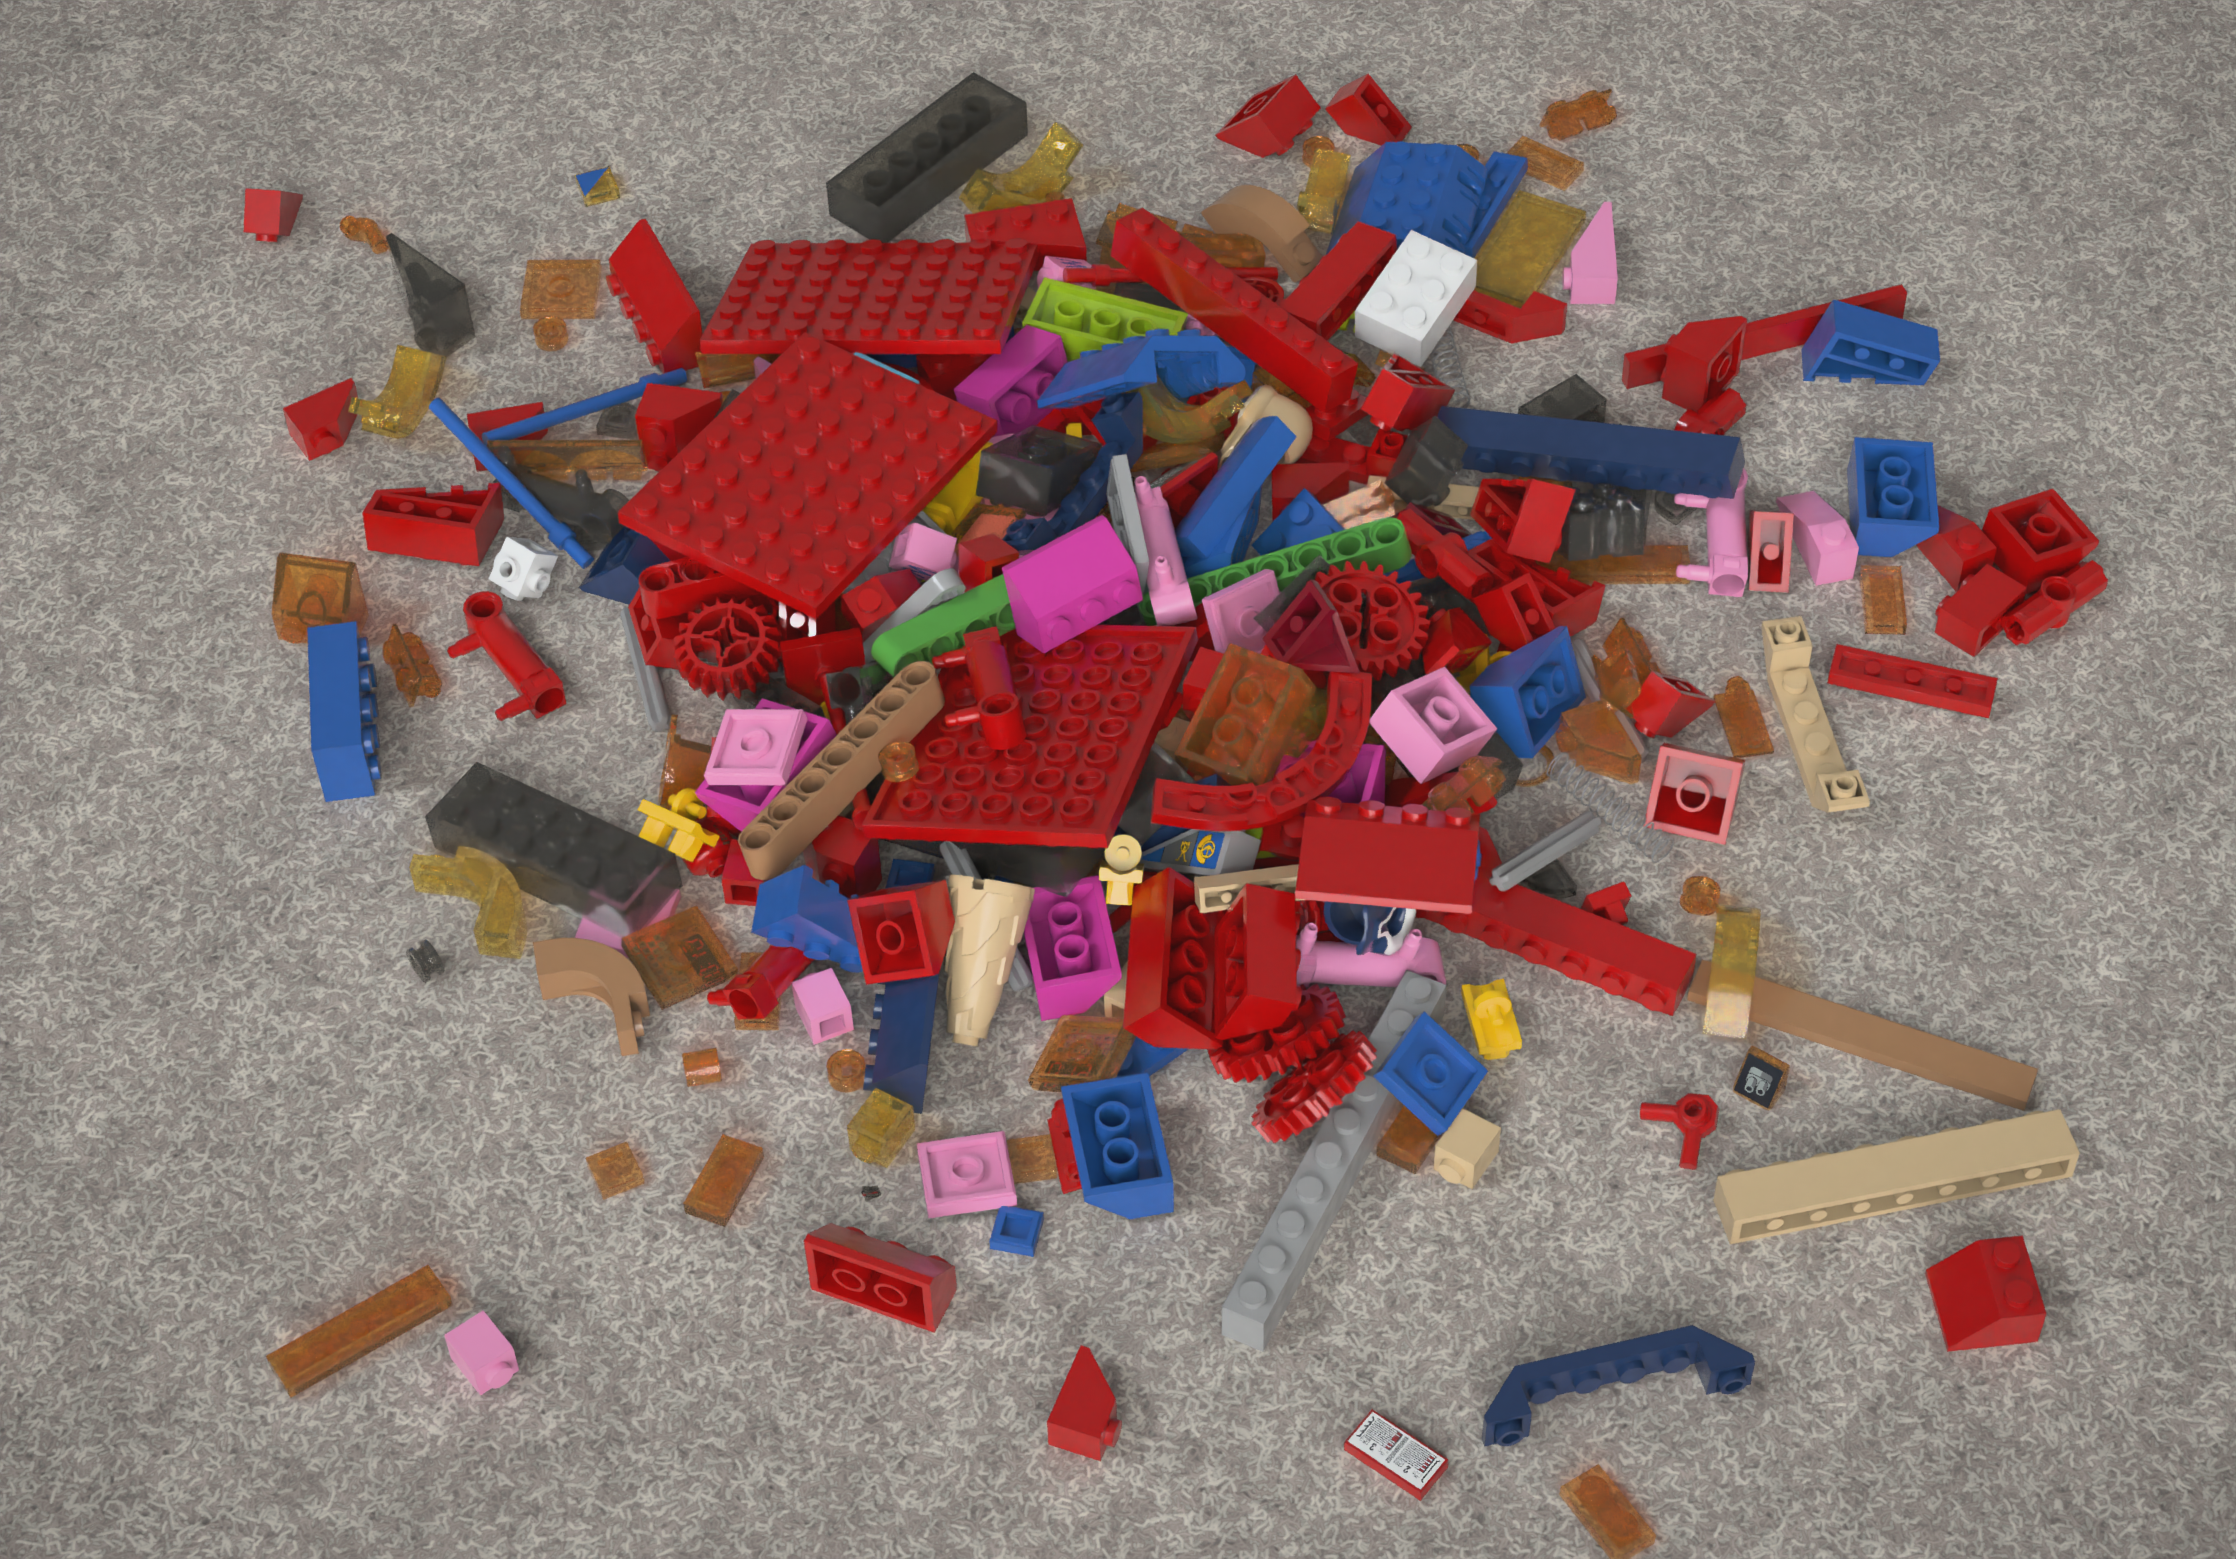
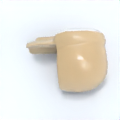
M1266 384L1259 386L1242 406L1238 414V423L1223 444L1220 467L1252 424L1258 419L1268 416H1278L1297 436L1277 463L1294 464L1303 455L1312 439L1313 427L1309 413L1300 404L1278 394L1271 386Z

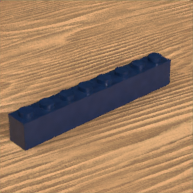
M1441 406L1428 440L1435 465L1447 469L1460 468L1477 470L1483 473L1495 472L1513 474L1519 477L1531 476L1549 478L1556 481L1585 482L1597 486L1612 485L1628 487L1633 490L1648 489L1665 491L1670 494L1702 495L1708 498L1734 499L1745 465L1740 437Z

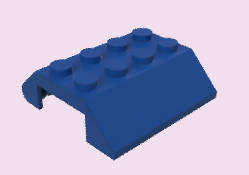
M1403 141L1385 142L1355 168L1326 255L1335 247L1340 237L1347 233L1357 221L1395 234L1397 250L1409 232L1413 230L1464 254L1465 248L1463 244L1466 245V242L1469 240L1480 204L1478 199L1483 194L1488 178V169L1458 145L1407 143Z
M1154 329L1146 331V336L1127 337L1123 339V343L1102 345V350L1081 352L1080 359L1065 363L1037 400L1038 408L1070 409L1131 390V392L1139 391L1142 396L1143 409H1149L1170 403L1169 401L1172 400L1177 401L1211 391L1216 387L1221 388L1239 383L1244 379L1246 371L1242 362L1217 336H1201V330L1197 329L1177 332L1178 335H1169L1168 329Z

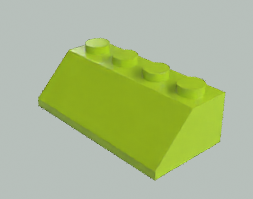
M1044 277L1022 322V329L1029 325L1060 335L1067 360L1070 362L1080 359L1081 352L1102 350V345L1123 343V339L1127 337L1146 336L1145 332L1149 330L1168 329L1169 335H1178L1177 332L1185 330L1188 313Z

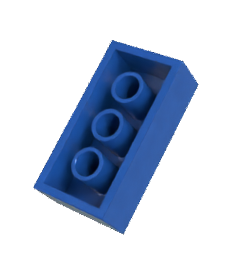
M356 621L308 627L311 751L325 801L375 796L374 780L381 779L382 775L379 756L373 755L375 749L380 748L377 724H372L373 718L379 717L376 694H370L372 688L377 687V676L374 663L367 664L366 662L371 659L368 638L360 637Z

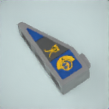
M1191 829L1142 852L1139 863H1144V871L1159 873L1171 867L1194 882V877L1253 870L1261 840L1246 834V830L1207 831Z

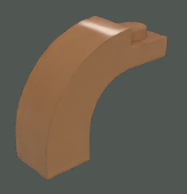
M1255 185L1236 186L1200 212L1221 241L1228 239L1234 234L1243 233L1262 242L1271 251L1294 283L1311 272L1322 258L1320 252L1304 232L1310 226L1306 219L1285 199L1265 188Z
M556 938L533 942L537 976L543 1000L570 995H586L604 1002L612 1010L615 1017L621 1055L638 1054L636 1037L645 1036L642 1017L650 1016L643 980L629 959L605 944L588 939Z

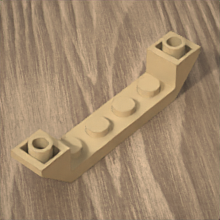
M1802 616L1762 621L1767 681L1812 807L1825 812L1869 807L1870 800L1859 770L1847 771L1811 675L1809 663L1812 643Z

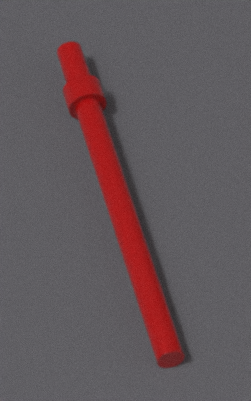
M1093 264L1091 268H1064L1063 281L1066 283H1091L1093 287H1108L1110 283H1146L1129 269L1110 268L1109 264ZM1226 267L1240 278L1264 277L1275 282L1278 280L1277 267Z

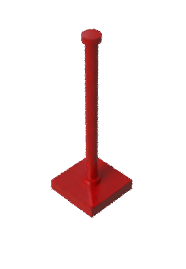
M860 627L779 642L788 702L796 704L795 709H803L804 712L808 713L817 711L819 706L825 702L830 722L837 735L848 725L843 706L871 701ZM866 787L857 792L852 800L854 807L852 813L853 823L860 830H863L862 823L871 808Z

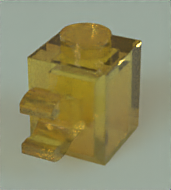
M875 1088L847 1125L850 1150L858 1159L865 1163L875 1162L888 1168L915 1131L913 1106Z

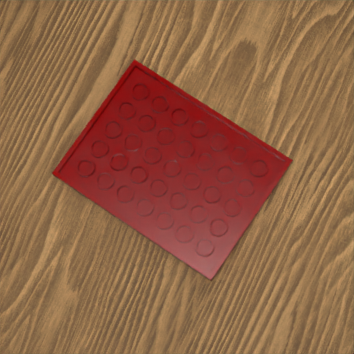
M840 239L830 240L826 243H811L808 240L775 243L772 240H760L751 243L701 336V354H782L804 332L852 354L855 352L862 354H1002L1039 258L1038 245L1027 244V241L1024 239H1011L1005 244H991V241L987 239H976L966 243H955L951 239H940L934 243H918L914 239H905L898 243H882V241L877 239L866 240L862 243H846V241Z
M804 332L618 511L619 523L817 619L998 432V420Z
M1096 625L1046 653L1041 652L1018 636L1016 628L999 636L1001 645L1008 656L1026 728V738L1016 747L1005 750L992 749L986 744L981 722L947 727L946 714L955 713L956 710L977 705L967 664L947 669L941 668L938 679L945 697V705L898 753L862 823L865 838L1108 848L1198 642L1196 627Z

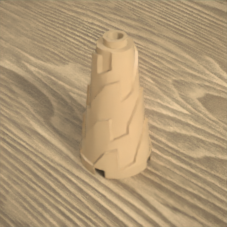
M950 874L948 892L955 924L946 950L945 972L947 973L946 999L948 1010L946 1032L953 1034L952 1042L978 1046L979 1038L987 1039L990 1024L999 1005L1004 984L1009 980L1017 945L1022 939L1035 889L990 879L974 880V877Z

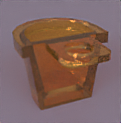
M672 714L667 731L657 804L667 810H670L672 807L668 804V799L672 794L677 795L685 788L695 790L699 788L705 779L704 774L711 756L710 745L681 739V735L676 734L678 715ZM703 802V807L707 809V805Z

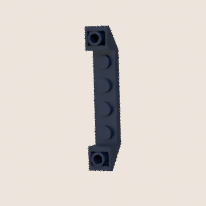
M1139 391L1116 394L1106 397L1102 401V407L1094 416L1092 422L1103 437L1106 445L1099 450L1098 457L1090 468L1081 474L1080 481L1073 491L1061 501V507L1052 519L1047 521L1045 518L1029 520L1022 518L1016 520L1007 528V534L1002 540L1019 551V555L1025 556L1095 519L1108 501L1106 493L1110 463L1113 456L1127 454L1130 469L1143 453V403Z
M1690 1325L1516 1365L1484 1415L1482 1442L1484 1447L1494 1444L1511 1446L1520 1442L1524 1437H1528L1532 1417L1528 1402L1543 1404L1553 1400L1557 1395L1574 1391L1579 1394H1586L1595 1391L1601 1385L1617 1381L1625 1384L1634 1383L1647 1374L1660 1371L1677 1373L1686 1369L1690 1364H1695L1706 1395L1717 1392L1734 1394L1744 1389L1747 1385H1751L1755 1359L1752 1353Z

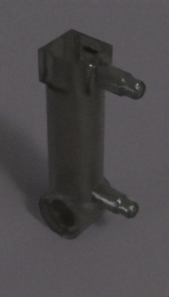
M502 446L499 448V460L558 521L584 529L591 538L600 543H609L625 527L619 523L618 511L629 499L615 489H607L602 494L594 492L591 479L588 477L587 472L582 469L575 473L576 486L533 473L530 467L516 463L510 447ZM497 479L493 481V483H500ZM501 484L503 508L516 512L521 510L527 511Z
M876 661L826 674L831 709L842 708L844 710L847 726L861 711V708L865 707L894 677Z

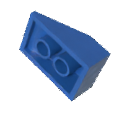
M1559 626L1490 664L1469 686L1470 697L1497 727L1495 733L1486 743L1490 758H1533L1586 698L1567 626Z

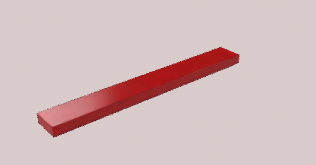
M1901 284L1837 301L1903 319L1907 291ZM1831 302L1747 323L1741 360L1804 345ZM1666 343L1624 354L1622 382L1626 389L1661 381V374L1667 360V356L1664 354Z

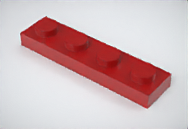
M1836 644L1827 684L1989 718L1998 678Z

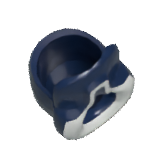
M1325 901L1324 918L1328 928L1342 941L1357 946V955H1364L1368 952L1388 956L1394 954L1402 947L1405 936L1412 929L1416 909L1328 901Z

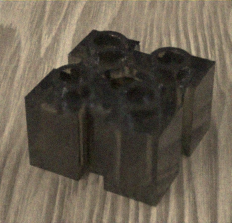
M1595 484L1593 489L1587 490V493H1580V489L1577 487L1563 486L1576 490L1561 530L1562 541L1557 550L1560 555L1568 561L1599 559V555L1608 554L1613 557L1643 555L1644 507L1632 500L1631 496L1623 493L1614 484Z

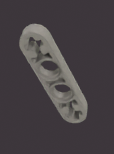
M945 569L929 578L863 642L867 676L884 669L871 655L874 641L881 634L964 593L966 587L956 569Z

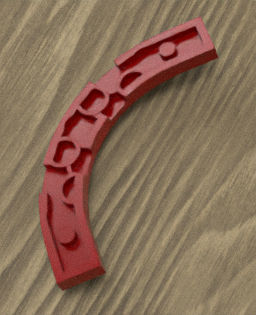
M1365 672L1329 673L1325 724L1314 748L1304 759L1301 758L1291 767L1276 774L1272 781L1255 786L1253 782L1233 786H1210L1156 778L1153 787L1151 823L1207 831H1240L1280 823L1305 812L1308 800H1316L1317 798L1330 795L1354 766L1369 726L1372 674Z

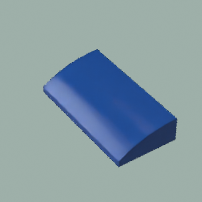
M1278 416L1263 417L1252 424L1175 528L1181 556L1208 558L1296 439L1297 436Z

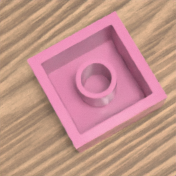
M1446 667L1391 690L1369 720L1371 726L1420 784L1473 760L1497 730V727Z

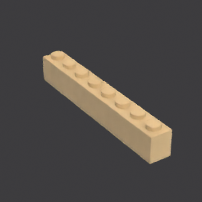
M2060 1109L2048 1112L2033 1111L2022 1117L2002 1121L2000 1119H1991L1981 1125L1961 1129L1951 1127L1939 1133L1920 1137L1905 1136L1895 1142L1879 1145L1864 1144L1849 1151L1833 1154L1823 1152L1808 1159L1792 1162L1777 1161L1767 1167L1746 1171L1743 1169L1732 1170L1725 1175L1717 1177L1713 1201L1729 1243L1735 1244L2072 1177L2080 1152Z

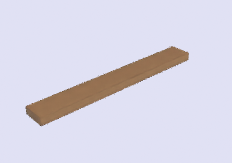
M1703 959L1688 993V1001L2025 1111L2038 1073L2037 1068Z

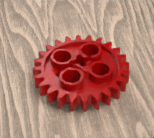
M1346 561L1342 572L1336 566L1330 565L1328 574L1325 575L1319 571L1316 574L1315 580L1338 612L1359 672H1371L1374 679L1380 681L1383 670L1392 678L1396 677L1399 667L1407 671L1412 659H1419L1429 635L1427 632L1430 620L1425 618L1428 606L1419 605L1422 594H1409L1411 581L1401 584L1397 583V571H1394L1388 577L1383 575V565L1381 564L1376 567L1374 572L1369 571L1366 561H1362L1359 570H1355L1352 564ZM1361 593L1366 595L1363 627L1366 629L1363 638L1364 649L1359 646V636L1362 628V614L1359 612L1362 604Z
M1301 984L1302 995L1299 1007L1295 1012L1292 1011L1281 1027L1223 1040V1046L1219 1049H1207L1217 1074H1221L1224 1080L1232 1077L1234 1083L1239 1082L1244 1077L1248 1083H1251L1259 1075H1262L1263 1080H1267L1276 1071L1280 1075H1284L1287 1067L1293 1065L1299 1068L1302 1066V1060L1316 1058L1315 1051L1317 1049L1329 1048L1328 1040L1339 1037L1340 1034L1337 1029L1345 1026L1343 1019L1346 1017V1014L1336 992H1331L1328 986L1320 989L1318 984H1314L1306 989L1305 985Z
M1352 1030L1347 1035L1341 1033L1335 1041L1329 1039V1048L1317 1049L1315 1051L1316 1058L1302 1060L1301 1067L1289 1068L1286 1070L1287 1075L1284 1078L1273 1083L1274 1086L1263 1095L1265 1100L1256 1105L1257 1111L1251 1116L1254 1119L1251 1124L1267 1143L1270 1141L1276 1143L1280 1139L1286 1141L1293 1133L1297 1136L1303 1129L1313 1127L1322 1117L1329 1115L1330 1109L1334 1105H1341L1343 1103L1342 1098L1345 1095L1356 1090L1355 1087L1358 1083L1366 1078L1364 1073L1373 1068L1374 1065L1371 1062L1377 1058L1375 1054L1377 1049L1361 1031L1356 1033Z

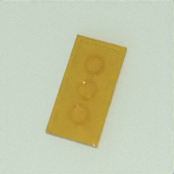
M1519 190L1475 257L1477 260V274L1474 290L1521 308L1533 291L1539 293L1542 291L1585 223L1586 211Z

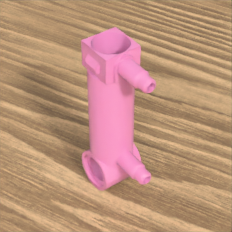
M1744 468L1734 499L1708 498L1702 495L1684 493L1675 494L1674 496L1676 504L1706 509L1708 566L1678 565L1676 576L1686 578L1687 580L1707 582L1708 594L1742 597L1747 582L1748 557L1744 490L1748 475Z
M1139 476L1134 481V489L1149 557L1146 583L1157 626H1173L1196 620L1198 618L1167 501L1162 496L1160 486L1151 489L1146 477Z
M1307 923L1300 934L1296 935V948L1301 951V961L1297 970V985L1299 986L1304 984L1305 987H1309L1310 983L1397 988L1406 970L1446 985L1440 946L1433 939L1422 938V932L1418 929H1411L1408 935L1405 936L1402 947L1389 956L1372 952L1357 955V946L1346 942L1316 941L1318 927L1314 923Z

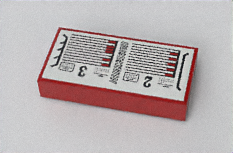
M1373 1409L1344 1442V1450L1420 1501L1448 1468L1449 1460Z

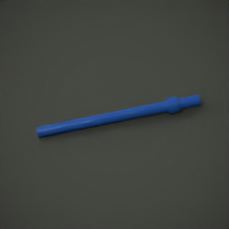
M683 368L661 375L652 373L640 377L637 383L482 433V440L489 448L643 396L647 383L669 386L687 382V375Z
M440 397L434 399L430 403L429 409L549 533L548 539L559 550L564 549L582 569L591 565L594 558L575 539L576 533L565 522L560 523Z

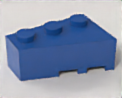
M1834 299L1801 349L1803 381L1815 382V376L1839 377V382L1851 383V378H1875V384L1924 385L1940 362L1937 329Z
M805 864L759 884L751 933L767 938V942L773 946H791L804 951L803 954L808 958L815 960L828 959L839 963L840 968L845 971L863 972L847 902L849 898L838 893L840 884L833 880H826L825 885L812 878L813 869ZM851 895V899L858 897L859 895Z

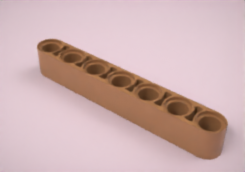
M917 661L904 667L742 830L738 837V843L751 876L759 880H769L781 874L854 799L857 792L864 789L945 705V697L934 665L926 661Z

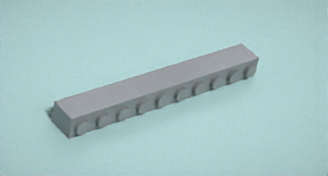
M1406 970L1368 1039L1377 1049L1375 1052L1377 1058L1371 1062L1374 1065L1373 1068L1364 1073L1366 1078L1358 1083L1354 1092L1342 1098L1343 1103L1341 1105H1334L1330 1109L1329 1115L1324 1119L1222 1305L1223 1336L1262 1352L1265 1350L1398 1102V1099L1376 1080L1373 1075L1415 1017L1425 1011L1436 1023L1439 1024L1445 1011L1447 985Z

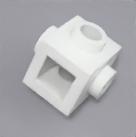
M506 537L501 551L494 559V567L489 580L501 586L500 592L511 599L522 601L524 597L540 598L550 583V574L558 555L530 539Z

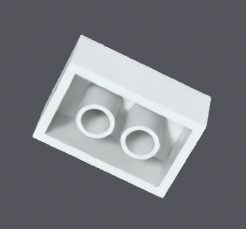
M1411 230L1356 308L1355 337L1388 353L1393 354L1395 352L1416 366L1421 367L1475 289L1477 260Z

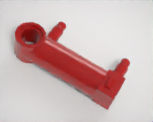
M481 591L469 596L463 604L469 636L456 641L454 645L448 647L447 652L454 659L483 647L520 695L496 709L495 715L497 719L503 721L527 710L531 711L534 717L538 719L566 705L562 681L552 668L547 666L504 611L501 598L496 593Z
M997 626L963 634L965 641L963 648L945 652L932 658L935 669H947L967 664L977 705L956 710L955 713L946 714L947 727L981 722L985 742L989 747L997 750L1016 747L1026 738V728L1008 656L1001 645Z
M770 945L743 974H737L723 989L709 992L707 1001L711 1005L731 1006L738 1020L765 1019L779 1004L778 998L815 959L806 957L803 954L804 951L791 946L777 947Z

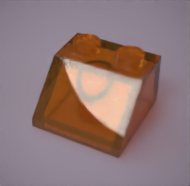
M279 552L276 563L271 613L278 639L293 644L308 643V627L355 621L361 635L369 613L356 563Z

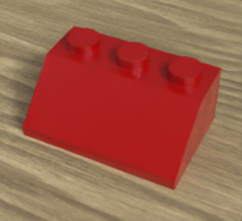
M1246 883L1215 927V1039L1226 1040L1281 1027L1290 1013L1298 1009L1302 995L1301 986L1297 985V970L1301 961V951L1296 948V934L1300 926V913L1295 911V893Z
M829 1223L808 1233L804 1239L810 1287L812 1290L933 1333L936 1332L957 1291L955 1266L949 1264L945 1259L935 1255L925 1256L913 1252L895 1241L885 1242L867 1236L858 1228H844Z

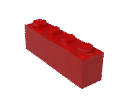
M1357 221L1347 233L1340 237L1335 247L1320 259L1312 272L1301 279L1298 287L1287 299H1283L1279 306L1328 341L1356 310L1396 253V235Z

